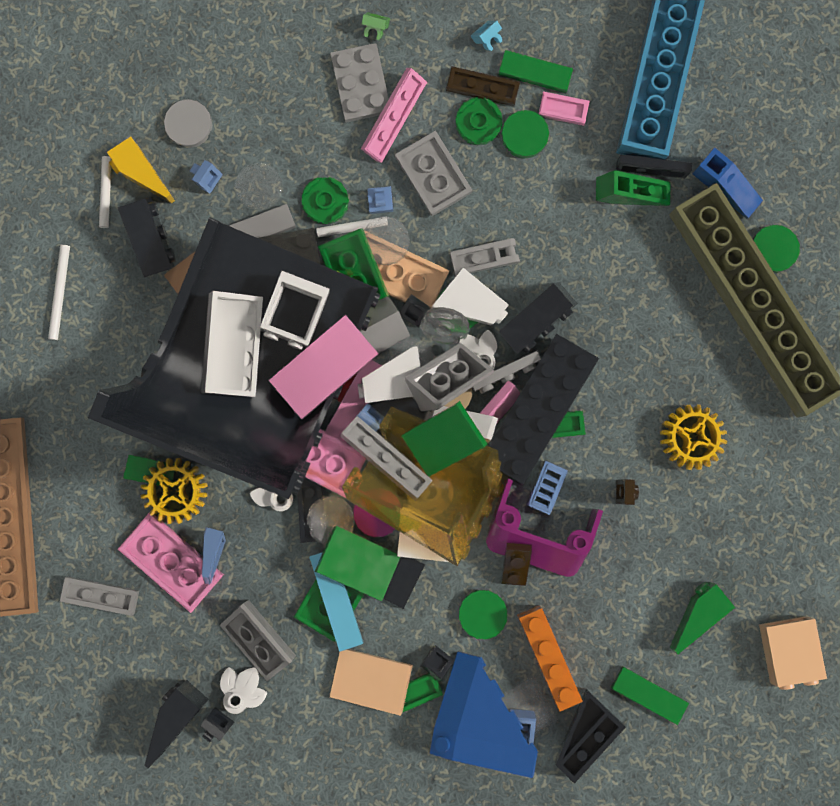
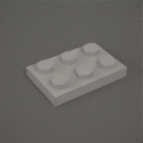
M377 44L331 52L345 123L380 116L389 98Z
M436 130L395 154L396 160L431 217L470 195L473 191Z

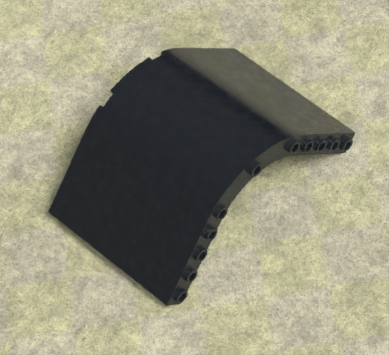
M209 217L171 313L158 339V343L162 344L156 354H150L142 367L141 377L136 376L125 385L99 390L88 418L289 499L292 492L296 494L299 492L311 464L306 462L312 446L318 447L323 435L319 433L320 427L332 399H338L343 386H340L301 419L269 380L303 352L306 347H302V350L287 345L288 341L279 338L278 341L263 336L265 332L260 329L256 396L242 397L202 394L209 293L219 291L263 297L262 323L282 271L330 289L311 339V345L345 315L359 331H366L371 317L367 316L370 307L376 308L381 296L377 293L378 288ZM285 287L270 326L305 338L319 300Z

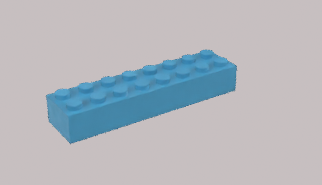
M652 0L616 151L617 154L664 160L669 156L705 0Z

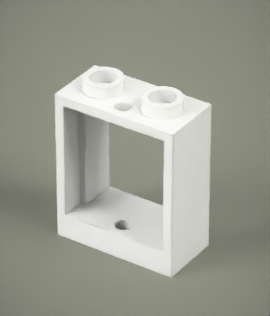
M282 271L260 326L261 331L265 332L263 336L275 341L282 338L288 341L287 345L302 350V347L307 348L310 345L330 289ZM285 287L319 300L305 338L270 326Z

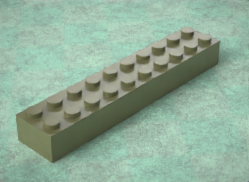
M718 184L712 185L675 207L669 214L670 218L796 418L807 416L840 396V376Z

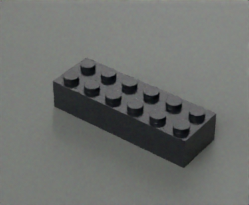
M556 334L483 454L481 461L523 486L596 366L599 358Z

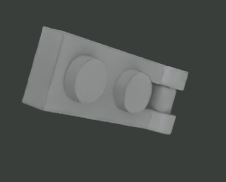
M511 238L450 252L455 277L463 268L471 274L520 263L519 255L516 254L514 248L516 247L515 239ZM499 250H505L507 256L501 258Z

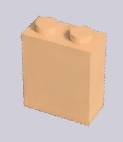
M805 616L759 624L771 684L779 687L781 690L795 688L794 684L816 685L819 684V680L827 679L816 620L814 618Z

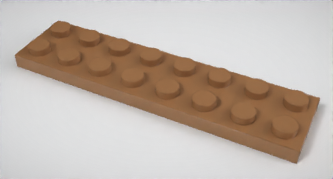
M21 417L0 420V617L39 612L25 420Z

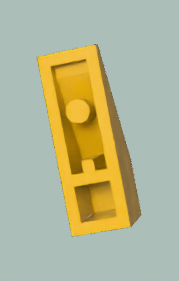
M129 137L107 152L112 159L109 161V164L116 174L121 172L128 180L169 203L175 201L132 137Z

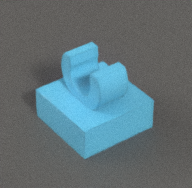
M487 21L471 35V38L476 44H483L486 50L492 51L493 47L490 44V40L494 38L497 43L502 42V37L498 34L502 27L498 21Z

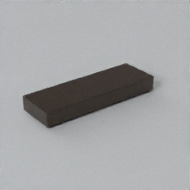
M451 66L446 91L479 99L485 98L492 102L514 107L520 82Z

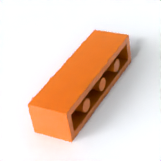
M538 605L517 614L558 710L563 711L583 702L542 607Z

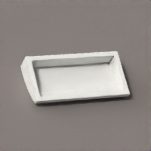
M219 291L209 293L202 394L242 397L256 396L263 297Z

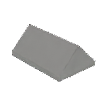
M389 296L378 300L376 308L370 307L367 314L368 317H371L366 331H360L378 353L410 337L399 311Z
M460 342L405 377V382L421 411L438 410L493 374L494 369Z
M249 600L243 603L220 624L222 629L266 681L270 680L296 657L294 652Z

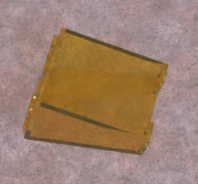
M391 407L379 426L382 437L425 473L401 436L425 420ZM485 446L477 452L431 475L429 478L433 481L416 501L370 462H368L362 473H360L359 468L354 466L342 489L346 499L458 566L461 559L465 560L470 551L469 544L472 539L478 537L482 527L480 525L482 520L490 515L494 498H498L503 490L501 482L502 473L500 472L501 461H499L498 450Z

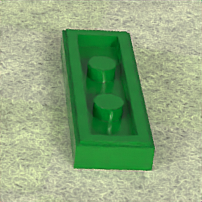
M505 50L499 75L567 93L573 68Z
M624 666L621 667L611 686L613 690L676 725L679 724L689 705L687 701Z

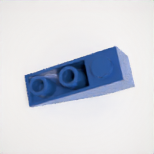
M716 148L710 152L693 172V175L708 188L717 183L730 205L746 219L751 216L763 201L736 165Z

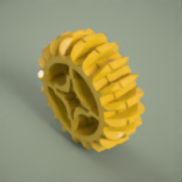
M686 405L684 410L679 407L676 409L677 415L674 413L668 415L672 422H663V425L668 430H661L660 434L667 436V439L661 440L660 444H668L669 447L665 448L663 452L665 454L673 453L669 457L670 461L679 458L677 461L678 467H682L685 464L686 469L691 470L694 465L696 470H701L702 463L705 467H710V459L714 462L718 461L719 458L716 453H724V449L719 447V445L727 444V440L721 439V435L727 434V431H720L719 427L724 422H715L718 414L714 413L709 416L710 408H704L701 412V405H695L694 409H692L691 405ZM686 418L698 419L690 429L679 426ZM706 425L710 430L711 440L704 434ZM676 433L683 440L682 451L677 445ZM690 433H696L699 441L691 442L690 439L692 438H689ZM696 446L708 449L699 457L689 456Z
M168 458L166 459V467L162 461L157 462L159 471L154 467L149 469L153 477L149 475L143 477L149 484L141 485V489L147 490V494H142L141 499H149V502L145 503L144 507H153L149 513L151 516L159 512L158 521H163L165 516H167V524H172L175 517L177 524L183 522V516L187 521L192 519L190 511L195 515L200 513L196 505L200 507L205 505L199 498L208 496V493L201 492V488L208 487V484L199 483V480L203 479L205 475H195L199 470L198 466L189 470L191 466L190 461H186L182 466V459L177 458L175 465H173V460ZM174 470L185 475L174 482L170 481L163 474ZM157 481L160 482L159 485L163 488V495L159 500L156 495ZM189 481H191L193 486L191 501L185 492ZM168 485L171 487L180 485L178 487L179 491H177L179 495L169 497L172 490H170ZM175 500L179 504H183L185 508L181 511H172L165 508V505Z

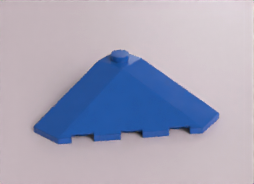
M457 652L434 727L430 754L456 762L533 778L538 751L533 743H527L520 731L524 727L515 712H509L502 701V698L505 696L496 680H490L483 669L486 666L484 660L479 656Z

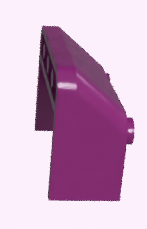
M505 479L486 536L487 547L492 552L505 556L507 543L532 545L530 565L565 577L574 576L579 571L593 545L603 511L592 509L586 530L571 532L566 544L562 545L518 530L521 515L515 507L505 504L513 480Z

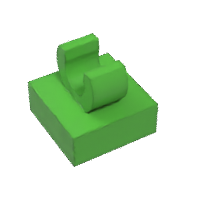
M370 12L363 14L362 24L367 25L364 30V36L368 37L370 30L375 29L377 31L376 40H380L383 36V30L389 26L390 18Z

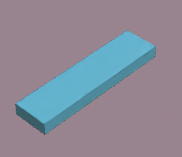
M323 552L309 557L314 571ZM314 572L339 652L363 644L364 642L346 586Z

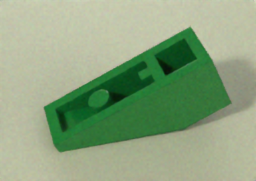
M614 170L596 177V201L620 205L669 206L671 182Z
M704 582L695 589L696 594L691 597L670 645V649L676 654H680L735 608L717 584L712 582L707 584V582Z

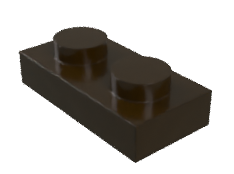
M616 480V504L635 505V500H638L639 487L635 485V480Z
M506 544L501 584L526 586L532 545Z

